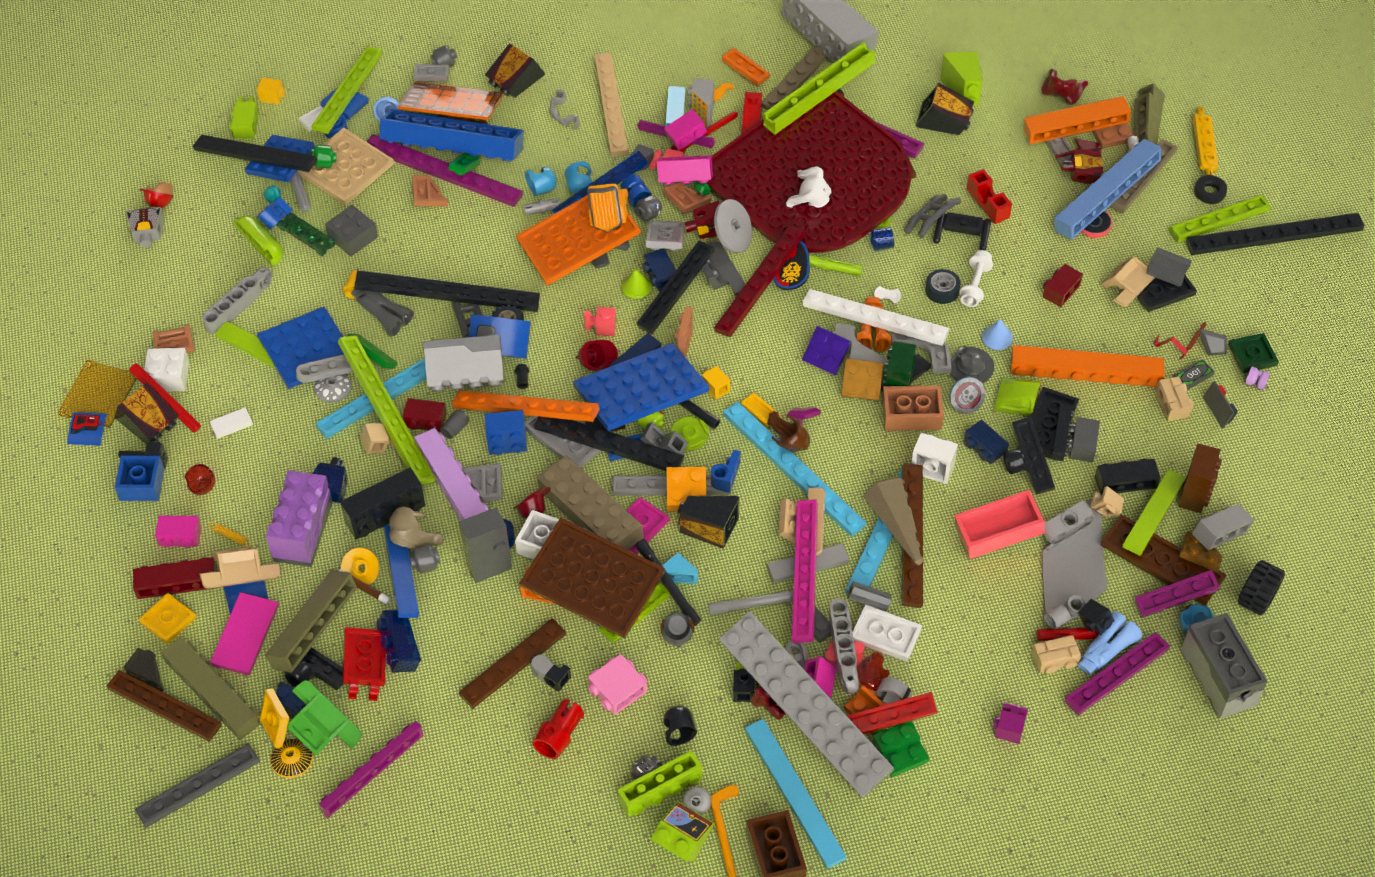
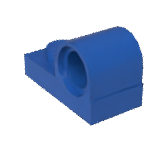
M279 197L267 205L257 217L269 229H272L293 209Z
M733 450L731 457H727L726 465L716 464L712 467L711 485L714 489L731 493L741 463V451Z

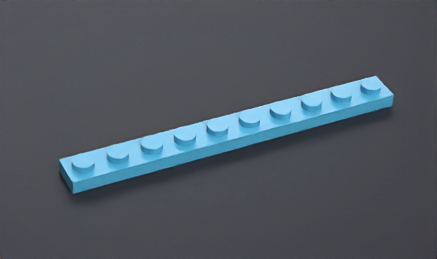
M738 401L723 411V416L807 496L808 488H823L826 493L825 513L852 537L866 527L864 519L791 451L780 447L772 439V436L776 437Z

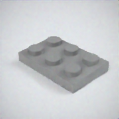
M649 220L646 248L652 250L667 248L671 251L682 249L685 222Z

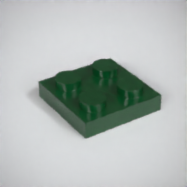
M1265 333L1229 340L1228 346L1242 373L1249 372L1252 366L1260 370L1278 365L1279 360Z

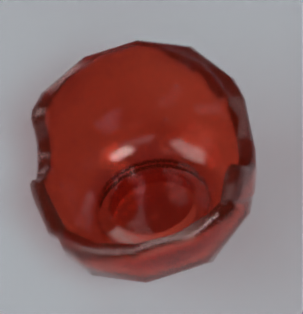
M195 464L185 474L187 488L195 495L207 494L214 488L216 482L215 474L204 464Z

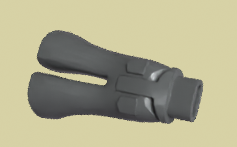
M354 289L351 293L364 309L377 318L390 337L395 336L399 332L401 325H407L414 316L413 310L387 299L380 292Z

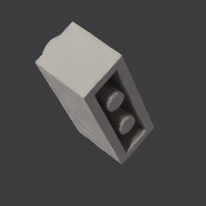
M1239 504L1232 507L1227 506L1218 513L1214 512L1207 518L1199 519L1195 524L1196 528L1192 535L1209 551L1247 533L1255 519Z

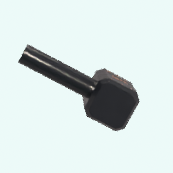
M148 442L145 451L119 450L118 452L119 458L121 456H160L164 469L168 461L167 453L161 442Z

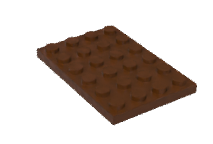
M560 517L519 584L521 587L625 639L664 575L665 568Z

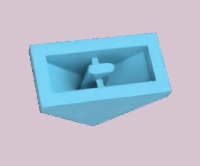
M677 553L662 565L674 583L698 584V569L680 553Z

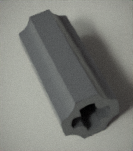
M854 581L848 591L849 599L887 611L892 600V594Z

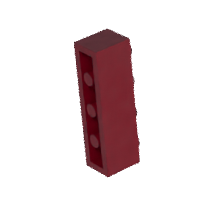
M204 557L190 561L183 560L170 564L162 563L149 567L142 566L133 569V590L137 600L164 596L166 593L172 595L207 590L202 584L199 573L217 571V566L213 557Z

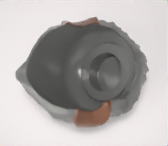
M674 612L662 620L661 634L667 643L679 648L691 640L694 633V623L689 616L681 612Z

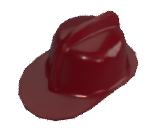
M591 340L579 349L576 359H579L581 365L589 370H603L608 368L618 358V351L616 346L609 340Z
M544 487L535 491L519 505L513 507V509H517L522 518L526 520L532 510L543 513L546 510L544 496L549 493L551 488Z

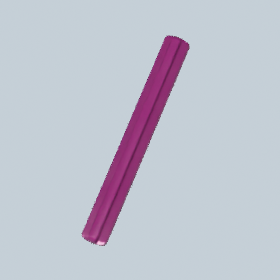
M640 120L637 125L639 130L667 137L664 130L666 126L644 120ZM701 136L691 143L713 148L715 141L714 138Z

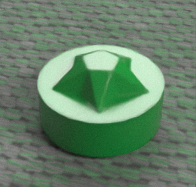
M696 182L694 185V190L705 195H709L712 190L707 182Z

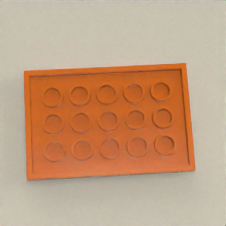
M587 195L517 234L516 238L548 286L640 234V228L631 215L627 213L626 223H622L609 233L596 229L590 225Z

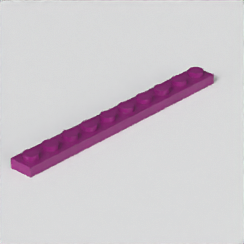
M372 134L366 141L397 163L515 207L523 196L522 190L472 171L465 175L455 174L454 171L449 170L450 163L395 142H386L377 135Z

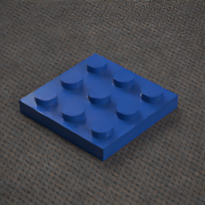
M271 135L263 146L310 155L311 149H314L315 144L310 141ZM250 161L245 168L246 173L249 175L289 182L298 171Z

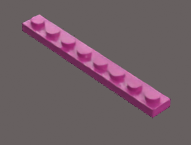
M816 499L797 501L792 624L793 643L814 642L818 502Z

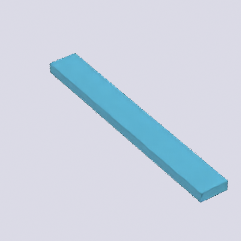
M425 358L383 382L392 400L427 379ZM365 393L318 421L315 425L321 434L328 439L373 412L374 408Z
M764 719L745 727L746 734L826 868L828 869L845 861V853Z

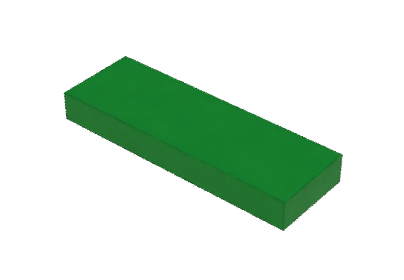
M347 334L346 337L357 336L367 356L382 368L396 367L398 362L360 334Z

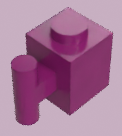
M1004 702L1000 717L996 716L994 720L995 738L1020 744L1029 708Z

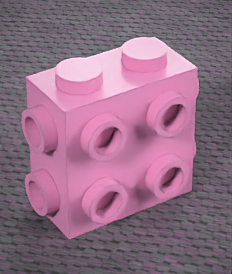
M621 654L616 658L613 657L608 660L606 665L594 670L588 677V690L594 697L597 696L601 700L603 708L606 711L610 710L614 716L647 693L646 677L642 673H638L633 663L629 659H625Z

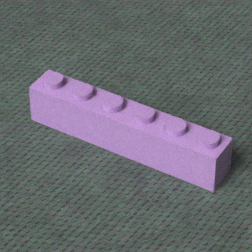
M433 428L414 437L418 448L436 478L435 480L460 521L489 510L485 502L481 503L477 489L471 487L472 483L469 476L463 474L461 463L455 461L451 447L447 448L445 445L446 440L442 433L439 434Z

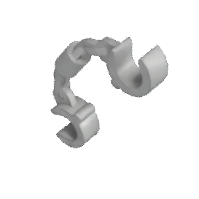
M556 90L557 96L561 97L553 96L551 100L550 113L552 117L561 124L566 125V127H568L570 122H575L574 129H577L580 126L577 116L569 115L567 118L562 119L559 117L556 108H554V105H563L566 101V93L563 90Z

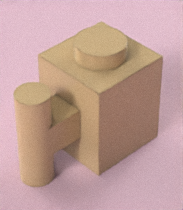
M383 423L364 425L360 438L366 454L384 453L388 443L391 444L393 449H396Z

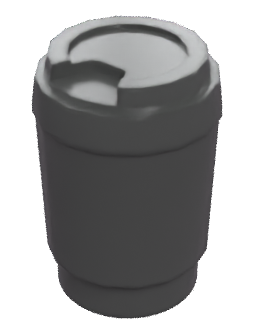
M455 410L440 429L442 434L452 439L468 424L469 417L462 410Z

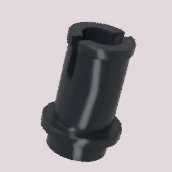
M519 364L514 370L517 375V387L519 389H526L529 386V368L525 364Z

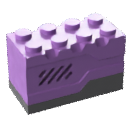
M288 470L284 480L283 491L280 492L278 498V506L274 509L273 520L269 524L266 533V539L273 562L312 567L333 500L325 475Z

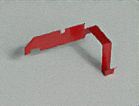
M1206 322L1200 325V329H1204L1206 327ZM1197 330L1186 348L1174 336L1158 342L1159 334L1153 344L1159 347L1171 341L1183 353V356L1179 358L1180 360L1187 354L1188 350L1192 349L1197 338L1200 336V332Z

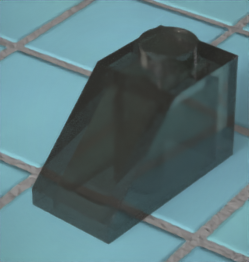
M137 648L124 665L126 673L163 692L164 686L156 655L148 649Z

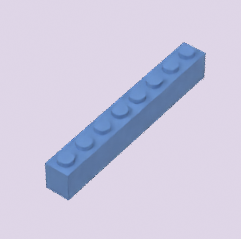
M1146 139L1136 144L1129 153L1125 154L1111 169L1103 173L1085 192L1081 193L1077 199L1069 203L1061 213L1055 216V231L1071 240L1075 238L1161 161V147Z

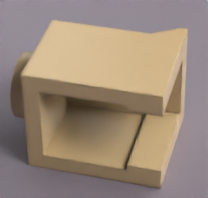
M1107 486L1104 487L1102 496L1097 491L1093 493L1090 508L1096 509L1106 518L1113 515L1117 517L1122 512L1124 498Z

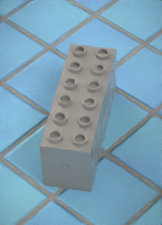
M844 0L783 1L781 15L816 47L819 46L823 50L824 55L833 63L863 42L866 43L868 49L875 50L879 31Z

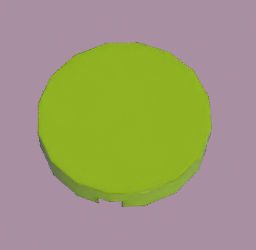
M686 416L674 422L671 432L676 431L688 442L685 450H697L708 441L709 430L703 420L696 419L693 416Z

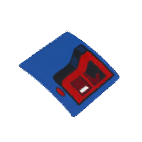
M74 412L70 423L67 444L100 446L107 414Z

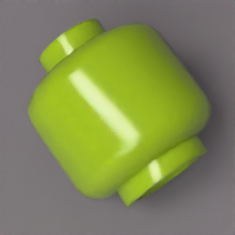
M658 411L637 420V424L645 430L647 424L653 422L661 430L665 424L663 421L664 413Z

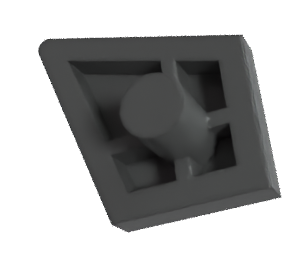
M1199 329L1207 355L1226 354V335Z

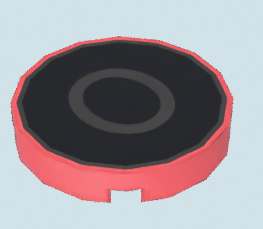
M1106 211L1102 212L1081 233H1085L1090 238L1105 236L1112 227L1111 216Z

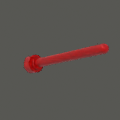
M732 112L706 128L707 132L703 136H708L738 117V113ZM690 143L688 146L682 148L679 151L684 152L685 154L687 148L692 146L693 143ZM674 145L671 146L672 150H677Z

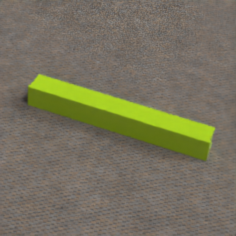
M865 42L861 43L764 112L763 126L774 135L876 63L875 50L868 49Z

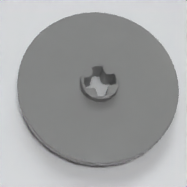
M728 199L722 201L717 206L714 216L717 236L722 245L730 252H743L749 247L752 239L750 217L745 208L736 200Z

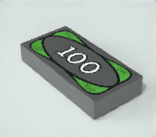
M1201 359L1178 372L1173 377H1179L1182 384L1185 383L1187 390L1212 377L1215 371Z

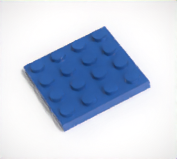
M325 307L257 334L258 339L272 360L287 389L303 383L296 378V368L299 365L344 354L338 344L339 338L343 337Z

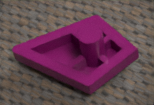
M816 407L794 408L787 413V418L791 415L799 420L802 425L803 419L821 415V410Z

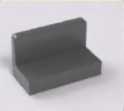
M1157 247L1151 257L1147 274L1180 287L1192 260Z

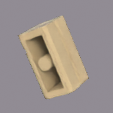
M1179 377L1159 380L1155 391L1167 420L1188 418L1194 405L1192 399L1187 396L1186 384H1182Z
M1073 635L1033 644L1031 652L1038 672H1046L1047 674L1054 673L1064 667L1072 669L1079 664L1081 653Z

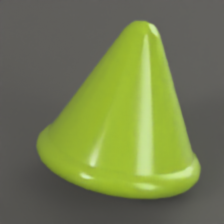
M635 269L623 280L621 289L628 298L642 299L649 295L652 285L648 278Z

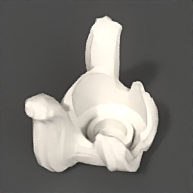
M817 166L803 171L798 170V177L804 179L801 184L799 195L791 196L787 200L786 206L792 208L805 202H809V206L817 208L826 205L830 199L831 188L823 179V170Z

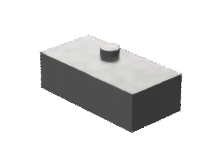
M497 507L459 521L466 565L475 583L512 569L507 528Z

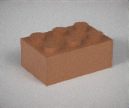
M941 386L883 387L882 406L885 431L942 430L944 413Z

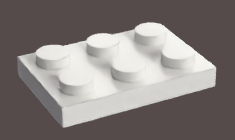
M865 604L852 633L853 639L856 642H862L868 648L908 662L922 631V625Z

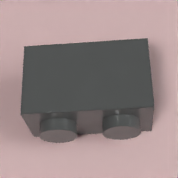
M1077 417L1076 423L1072 424L1070 429V435L1073 436V440L1069 439L1068 451H1071L1070 459L1087 462L1094 461L1100 425L1099 420Z

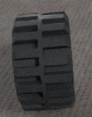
M1260 560L1245 582L1238 598V604L1260 616L1263 615L1276 596L1285 577V571L1264 560Z

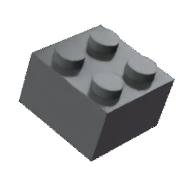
M353 205L325 223L328 238L351 257L378 238L376 223Z

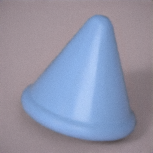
M391 97L378 99L373 108L376 119L380 122V119L391 109L401 110L398 109L399 102Z
M998 320L983 331L982 341L990 349L1003 350L1011 345L1013 335L1004 322Z

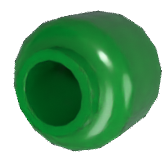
M316 145L314 149H311L310 155H314L317 158V162L314 164L316 168H330L333 162L336 163V152H333L331 146Z

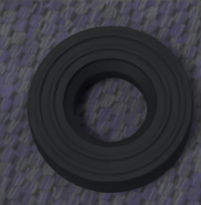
M1206 175L1197 180L1194 192L1200 201L1207 204H1216L1225 198L1227 185L1220 177ZM1204 187H1215L1217 192L1209 193L1204 190Z

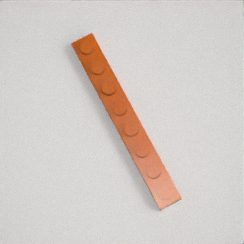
M461 390L458 391L452 401L453 408L488 412L523 410L524 415L589 422L594 421L600 410L598 403Z

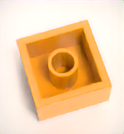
M667 467V512L678 511L680 504L684 503L688 496H706V467Z

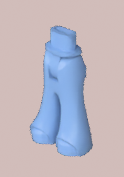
M1116 611L1111 613L1115 620L1111 627L1102 635L1099 634L1081 656L1082 660L1079 662L1078 667L1086 674L1091 675L1094 671H1098L1125 647L1138 643L1142 639V632L1139 627L1132 621L1126 624V618L1121 613ZM1119 632V634H1118L1110 643H1108V642L1110 641V639H1111L1116 633Z

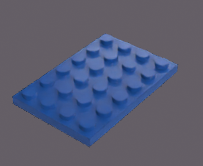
M674 343L573 381L574 388L585 402L599 404L600 410L596 416L607 431L709 392V385Z

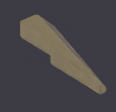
M898 477L876 482L863 495L864 499L912 560L920 565L924 559L920 554V543L916 538L915 533L917 531L912 510L908 506V494L903 486L904 480Z

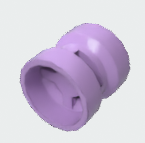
M1252 366L1245 384L1255 385L1258 389L1264 390L1270 373L1267 371L1261 372L1258 368Z

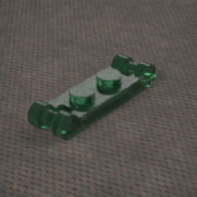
M291 212L284 220H280L277 223L280 230L288 232L314 249L320 256L327 253L326 250L335 246L332 238Z

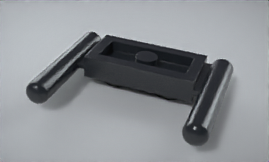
M950 212L944 213L937 219L933 242L935 244L940 242L943 228L948 231L980 236L982 234L979 249L985 251L991 220H983L981 217Z

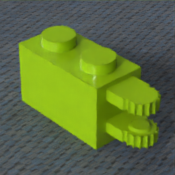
M239 96L238 101L235 102L234 109L231 110L232 121L229 122L230 132H233L234 139L255 138L259 113L253 96H249L248 102H244L243 96Z

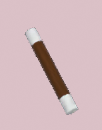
M352 576L358 589L385 604H389L391 597Z

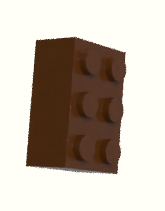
M1197 443L1178 507L1197 513H1202L1204 506L1208 507L1222 462V458L1219 457L1221 449Z
M788 810L746 820V834L760 877H806V864Z

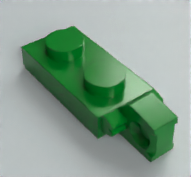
M464 153L449 164V170L454 171L458 175H465L480 164V155L472 156Z

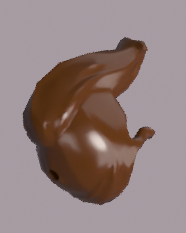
M773 411L769 413L767 424L771 425L774 431L781 436L780 441L772 436V439L780 447L789 451H805L808 449L810 437L799 420L789 415L788 417L794 421V423H789L781 419L778 412Z

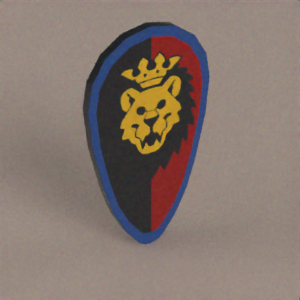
M802 241L774 277V283L782 290L797 289L805 284L809 278V254L806 245Z

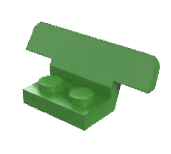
M303 681L292 690L306 706L290 721L287 728L315 755L336 735L351 749L362 737L361 731L311 682Z

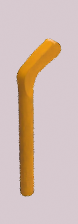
M735 785L723 788L711 796V809L728 877H737L720 810V803L726 799L738 796L739 789Z

